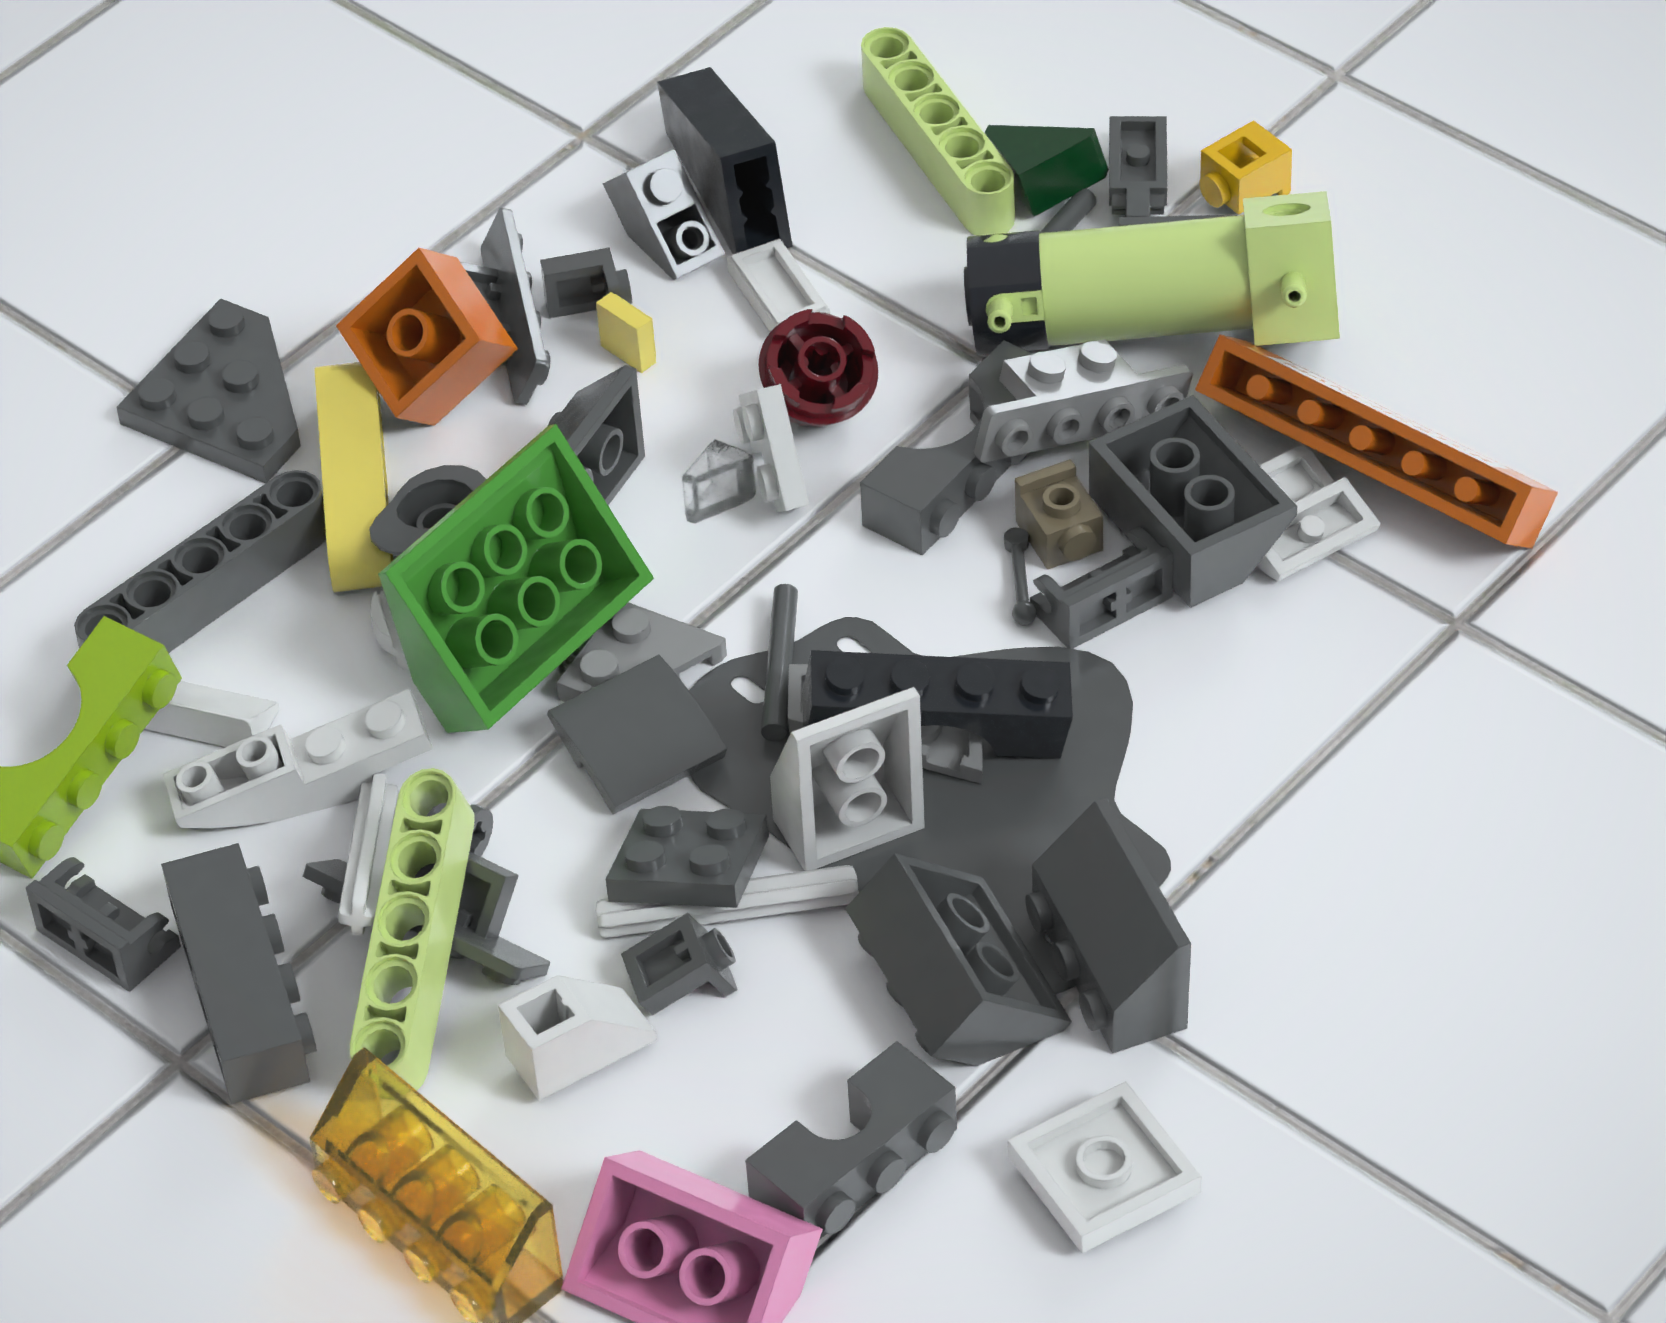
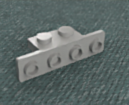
M1105 339L1004 360L999 380L1017 400L992 405L984 410L974 455L982 463L1101 437L1187 398L1193 373L1186 365H1178L1137 374Z

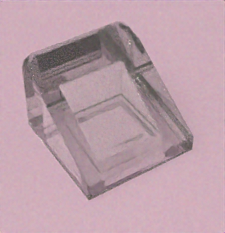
M717 439L710 442L682 476L687 521L695 524L753 499L756 495V481L752 454Z

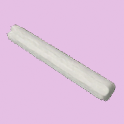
M374 774L373 782L363 783L358 799L338 911L339 923L351 926V934L363 935L365 927L373 926L399 789L397 785L387 783V775Z
M850 865L750 878L737 908L609 902L608 898H604L596 902L598 930L601 937L611 938L655 932L686 913H689L699 924L705 925L848 905L859 893L856 872L853 866Z

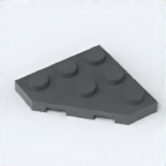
M222 298L214 304L116 407L121 425L265 484L301 447L298 427L269 317Z

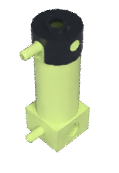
M1327 191L1243 198L1244 215L1046 233H1040V230L968 236L966 246L967 266L964 267V292L968 325L972 326L976 353L977 355L990 354L1003 340L1026 351L1049 349L1050 346L1080 344L1103 339L1114 341L1253 329L1255 346L1340 339L1332 224Z

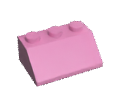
M641 1150L604 1157L561 1289L636 1323H782L802 1293L823 1229Z

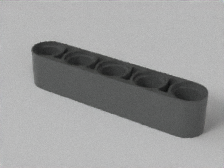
M300 470L287 471L274 477L91 604L77 616L74 624L79 648L105 616L163 644L168 653H170L317 549L326 540L324 501L320 480L314 474Z

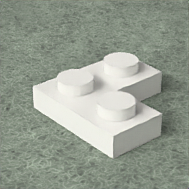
M781 384L738 395L741 407L733 409L734 423L741 444L750 442L752 454L762 452L765 465L757 466V477L764 501H774L776 512L810 505Z

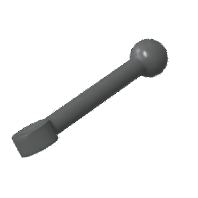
M1015 527L1008 529L1004 533V547L1012 553L1017 604L1014 605L1012 610V616L1018 624L1028 625L1035 620L1037 614L1034 604L1029 602L1024 551L1029 546V535L1025 529Z

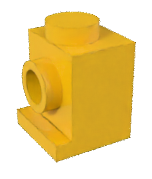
M1253 120L1201 150L1199 187L1203 197L1211 206L1219 208L1225 204L1239 215L1244 212L1243 198L1272 196L1275 193L1277 195L1290 194L1292 149Z

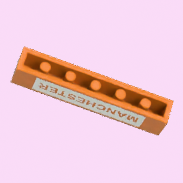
M1219 334L1195 388V391L1507 545L1532 549L1558 494V491L1246 340Z

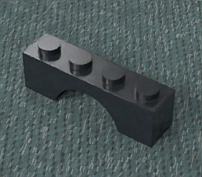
M811 650L802 691L803 727L915 687L920 695L921 726H949L970 731L984 738L992 746L997 756L1061 759L1073 719L1070 662Z

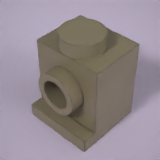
M1071 459L1015 478L1016 523L1019 528L1025 529L1028 532L1029 543L1047 570L1103 551V514L1076 476V466Z

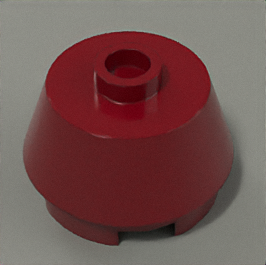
M807 309L791 315L768 334L760 350L759 375L763 388L781 384L788 417L791 422L806 427H822L845 421L855 416L868 404L878 382V362L869 335L855 320L846 315L840 318L832 314L812 312L813 309Z

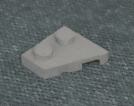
M628 602L592 635L557 681L558 698L566 702L658 654L668 663L679 678L681 672L705 659L712 666H715L727 656L726 638Z

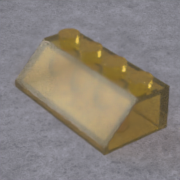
M364 1047L354 1054L309 1137L315 1169L312 1170V1178L316 1186L332 1203L338 1204L343 1201L357 1214L363 1228L375 1241L384 1243L388 1240L403 1253L407 1265L420 1280L427 1284L434 1280L448 1292L456 1309L470 1323H479L480 1321L482 1323H523L562 1291L564 1279L553 1205Z

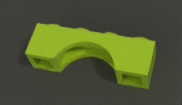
M105 616L67 664L81 691L80 713L68 737L56 749L36 761L19 766H0V863L31 879L34 878L46 861L57 854L66 833L81 813L96 802L102 785L119 762L127 758L134 751L140 734L158 710L164 708L172 700L177 685L182 679L163 644Z

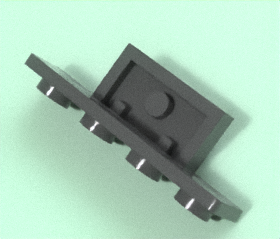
M500 207L481 245L484 266L460 263L518 348L502 364L506 365L514 403L527 405L537 385H543L548 377L550 354L544 349L540 332L541 315L539 311L535 310L531 293L532 276L529 271H526L522 254V234L517 232L513 211Z
M469 851L450 957H467L484 965L482 973L485 976L508 985H519L521 980L547 975L551 963L549 960L499 937L519 875ZM333 859L306 863L302 876L322 886L321 894L325 898L340 904L347 862ZM435 863L421 868L415 878L428 874L434 868ZM423 925L415 926L408 932L414 931L419 933Z

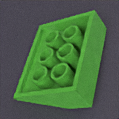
M556 424L548 425L378 573L413 683L447 733L489 730L654 579Z

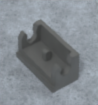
M1136 527L1126 532V535L1138 548L1131 545L1123 549L1122 556L1062 587L1052 577L1044 574L1033 580L1034 585L1041 592L1031 596L1030 602L1036 608V616L1067 648L1074 649L1172 598L1173 553L1166 546L1162 547L1143 528Z
M75 857L65 859L39 882L34 880L25 887L36 930L129 992L181 947L179 935L170 929L167 931L163 930L169 922L167 917L159 912L153 913L146 918L96 886L95 880L84 874L74 880L65 889L67 882L73 876L78 875L85 866L83 862Z

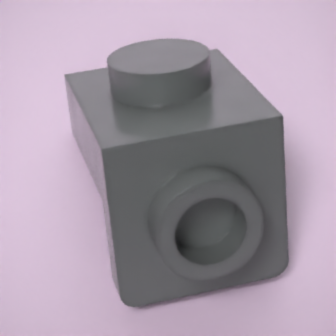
M610 247L540 260L545 305L549 319L597 310L596 302L610 292L632 304V293L627 270L616 271Z

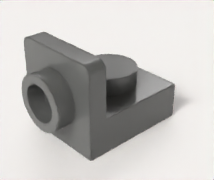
M689 913L684 914L621 953L638 1002L652 1016L708 981L725 997L738 990L729 966L736 962L729 943L718 929L714 928L708 932Z

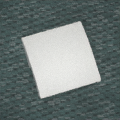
M1301 444L1259 465L1297 505V516L1256 566L1277 582L1379 529L1381 523L1346 476L1334 481L1308 446Z

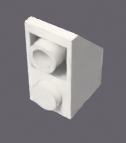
M556 975L498 1005L505 1055L539 1101L657 1041L655 1029L621 987Z

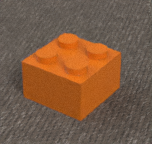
M417 248L336 325L394 416L399 419L433 426L442 420L518 349L458 258L423 248Z

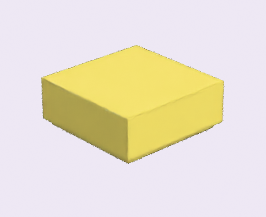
M612 292L597 301L600 345L631 367L636 368L640 373L656 363L653 319Z

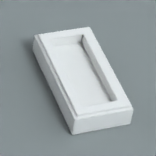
M781 239L727 257L728 273L769 332L791 315L803 310L813 309L812 312L830 314V308Z

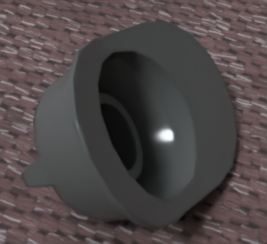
M443 465L427 469L410 478L373 521L369 529L371 542L381 551L400 555L480 486L486 478L479 471L463 465Z

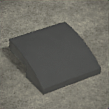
M659 654L547 712L548 718L578 769L583 766L585 767L612 815L724 758L727 747L693 695Z

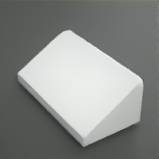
M180 681L172 700L164 708L158 710L145 729L227 747L269 729L280 707L277 701Z

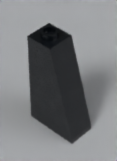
M711 67L658 81L657 85L666 134L732 254L777 239H781L786 248L793 247L776 142Z

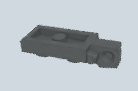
M1109 116V206H1112V215H1126V217L1164 215V206H1167V116Z

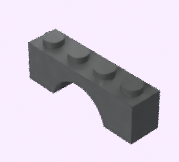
M1003 340L969 374L970 419L976 425L970 433L953 443L935 448L915 449L896 446L860 482L862 526L923 556L940 537L945 538L954 530L959 518L976 501H982L988 496L994 483L1012 464H1019L1027 453L982 463L974 455V449L983 413L989 406L1017 400L999 380L1003 362L1008 359L1032 355V353Z

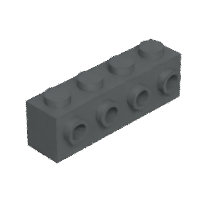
M239 843L162 863L161 866L171 909L230 1103L234 1104L310 1082L305 1055L317 1052L316 1043L307 1013L294 1015L291 1004L301 1001L291 963L277 964L275 955L283 953L285 950L276 916L274 913L262 916L259 906L269 904V899L259 865L250 868L246 867Z

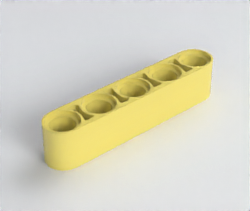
M360 362L315 367V386L326 544L332 590L335 593L382 587L378 573L394 560L393 554L381 551L371 542L369 531L375 518L389 504L380 393Z

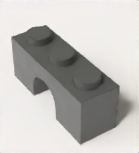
M898 1041L847 1080L850 1123L857 1127L860 1132L845 1139H826L815 1135L799 1121L795 1120L745 1160L748 1195L750 1198L822 1228L821 1239L826 1234H834L840 1231L850 1221L854 1212L877 1193L882 1194L891 1190L900 1181L908 1168L928 1152L935 1153L949 1142L957 1130L955 1086Z

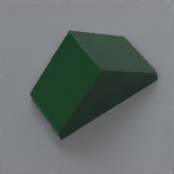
M988 125L985 130V135L1014 173L1015 194L1034 217L1072 197L1077 192L1105 179L1109 169L1095 128Z

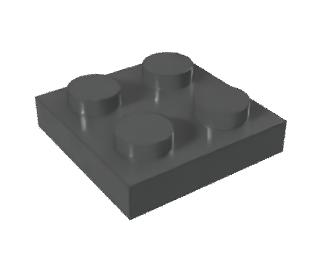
M657 806L651 809L640 808L605 878L608 901L737 908L769 838L767 814L743 813L740 810L731 808L720 809L714 812L679 810L673 806Z

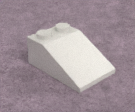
M915 687L791 732L770 775L772 811L775 824L804 871L818 869L925 828L920 695Z

